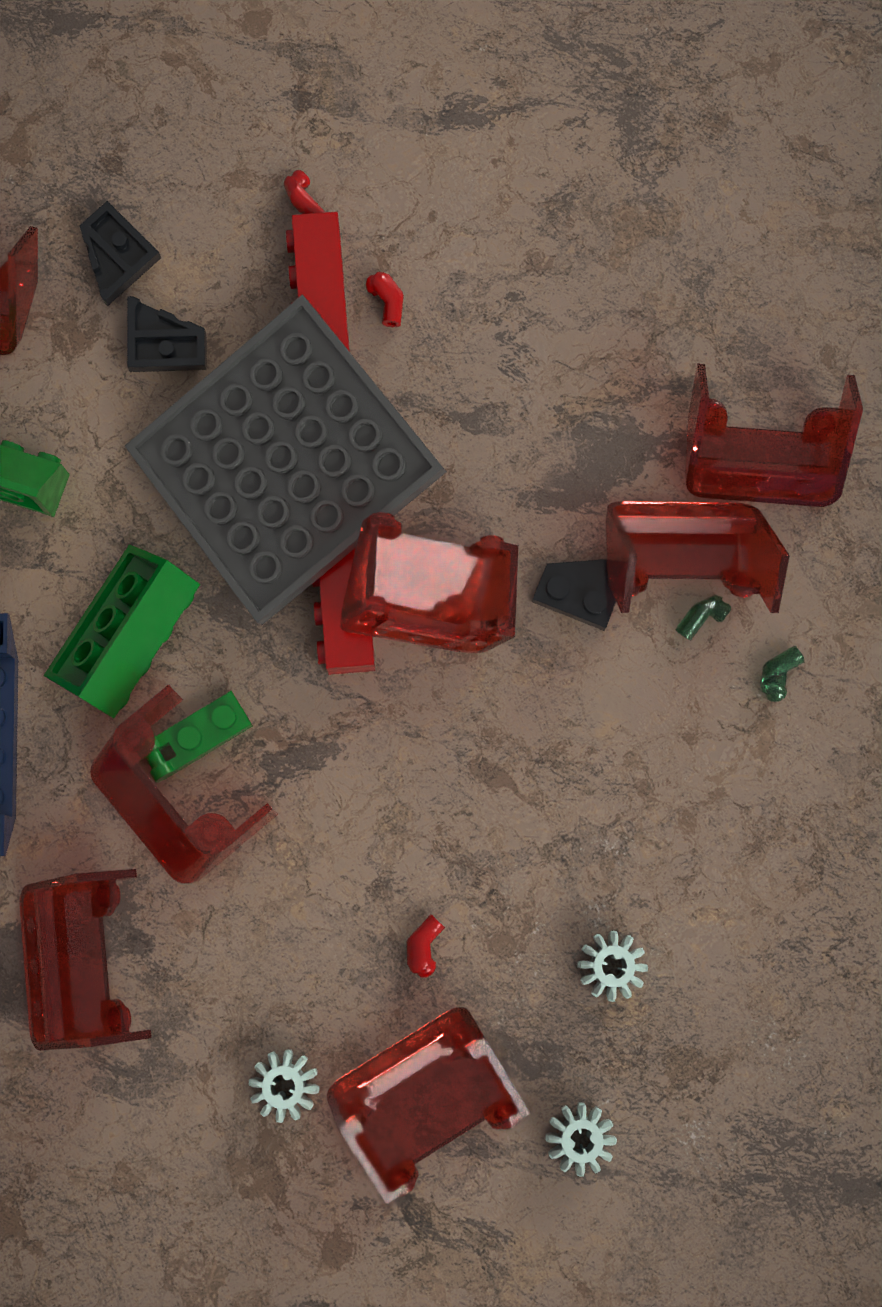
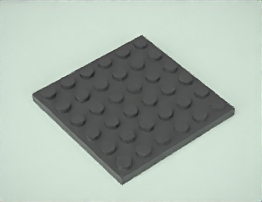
M303 294L125 445V448L255 621L261 625L266 623L447 472Z

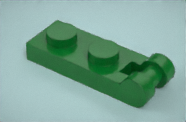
M230 691L157 736L142 742L135 749L141 759L146 758L152 768L149 773L155 783H158L253 727L234 693ZM170 745L176 756L166 761L160 750Z

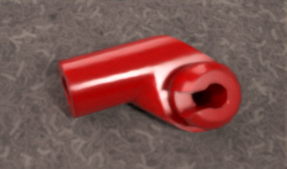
M295 170L291 176L285 178L284 188L292 205L301 214L325 212L305 191L310 185V179L303 171Z
M377 272L375 275H370L366 280V289L373 296L379 295L384 302L382 324L387 327L401 326L404 301L403 291L387 273Z
M431 914L412 933L406 942L407 965L412 973H417L422 978L431 976L436 969V962L431 958L430 944L445 929Z

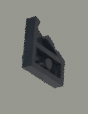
M108 201L79 225L98 283L100 296L107 306L161 259L159 251Z
M127 296V367L129 371L207 370V335L205 328L190 321H181L174 314L163 309L159 311L147 306L134 296Z
M626 557L547 563L532 602L605 631L633 559Z

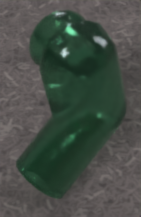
M710 596L695 603L675 630L691 641L709 616L717 622H723L732 610L731 605L724 602L721 596Z
M796 646L770 659L763 666L760 687L761 691L765 693L766 698L771 702H779L786 697L787 672L804 663V657Z

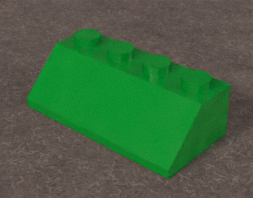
M2 440L0 445V501L54 517L70 476L64 466L60 464L61 459L45 452H39L38 456L25 453V449L22 446Z
M129 544L43 676L114 719L119 710L128 703L130 693L141 676L145 675L149 670L155 654L171 636L175 623L183 611L191 605L194 594L201 584L168 560Z

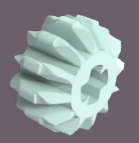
M617 931L609 932L608 946L600 934L594 935L593 939L598 950L596 951L591 946L583 945L581 950L592 957L591 961L581 960L577 962L578 968H590L591 973L584 975L580 979L581 983L586 985L596 980L597 983L591 992L595 997H598L603 992L605 986H607L606 997L610 1002H614L616 999L617 987L624 998H630L632 994L627 983L630 982L639 988L644 984L641 979L633 976L634 972H646L648 970V965L642 963L635 964L634 959L641 957L645 953L643 948H636L629 952L628 949L634 940L630 935H627L622 940L620 946H618ZM608 955L612 959H620L622 962V968H617L621 972L616 977L612 973L603 972L602 964L607 965L604 959Z
M290 1049L285 1050L282 1064L274 1051L269 1053L268 1061L272 1069L264 1063L258 1062L254 1068L264 1078L255 1077L249 1079V1086L262 1088L261 1092L254 1094L250 1098L251 1102L258 1103L265 1099L267 1104L262 1108L260 1114L266 1117L273 1107L277 1108L276 1122L279 1123L284 1121L287 1108L294 1120L300 1119L301 1112L297 1103L308 1110H311L314 1106L313 1101L304 1093L317 1094L320 1091V1086L306 1083V1080L312 1079L318 1074L317 1069L313 1068L303 1073L301 1068L307 1063L308 1057L302 1055L295 1065L291 1064L293 1051ZM278 1075H282L285 1080L292 1079L295 1086L289 1090L293 1093L291 1096H286L284 1091L276 1092L274 1085L279 1082L276 1078Z
M578 1102L576 1107L577 1116H573L571 1110L565 1105L561 1107V1111L567 1119L564 1123L555 1117L550 1118L549 1123L558 1129L559 1133H546L545 1140L549 1143H560L548 1152L551 1159H557L564 1155L560 1163V1169L566 1172L575 1161L576 1174L582 1177L585 1173V1163L589 1162L594 1173H598L601 1170L595 1160L598 1156L602 1157L605 1161H611L613 1156L603 1149V1145H615L617 1139L612 1135H602L613 1127V1123L610 1119L597 1123L602 1113L600 1108L594 1107L588 1117H586L585 1103ZM581 1129H587L586 1136L590 1139L589 1145L584 1148L580 1144V1149H575V1142L571 1135L576 1130L581 1134Z

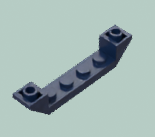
M0 613V857L6 856L14 828L17 792L19 661L10 615L8 613Z

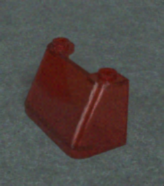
M385 512L373 513L363 520L341 609L340 628L342 630L360 635L462 653H483L515 637L519 545L506 543L502 537L493 535L483 536L480 538V541L467 547L402 533V523L395 520L394 515Z
M465 1007L453 1008L338 1079L327 1092V1101L339 1132L386 1204L397 1197L407 1195L413 1190L419 1176L416 1163L486 1120L491 1128L506 1130L513 1128L522 1118L530 1114L471 1013Z

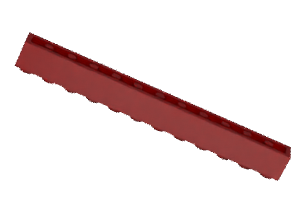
M338 211L292 215L293 229L286 230L288 253H295V265L288 267L290 288L297 289L298 298L302 294L350 352ZM364 540L312 584L313 587H320L321 602H314L316 626L323 625L324 635L323 641H317L318 664H326L328 675L376 671Z

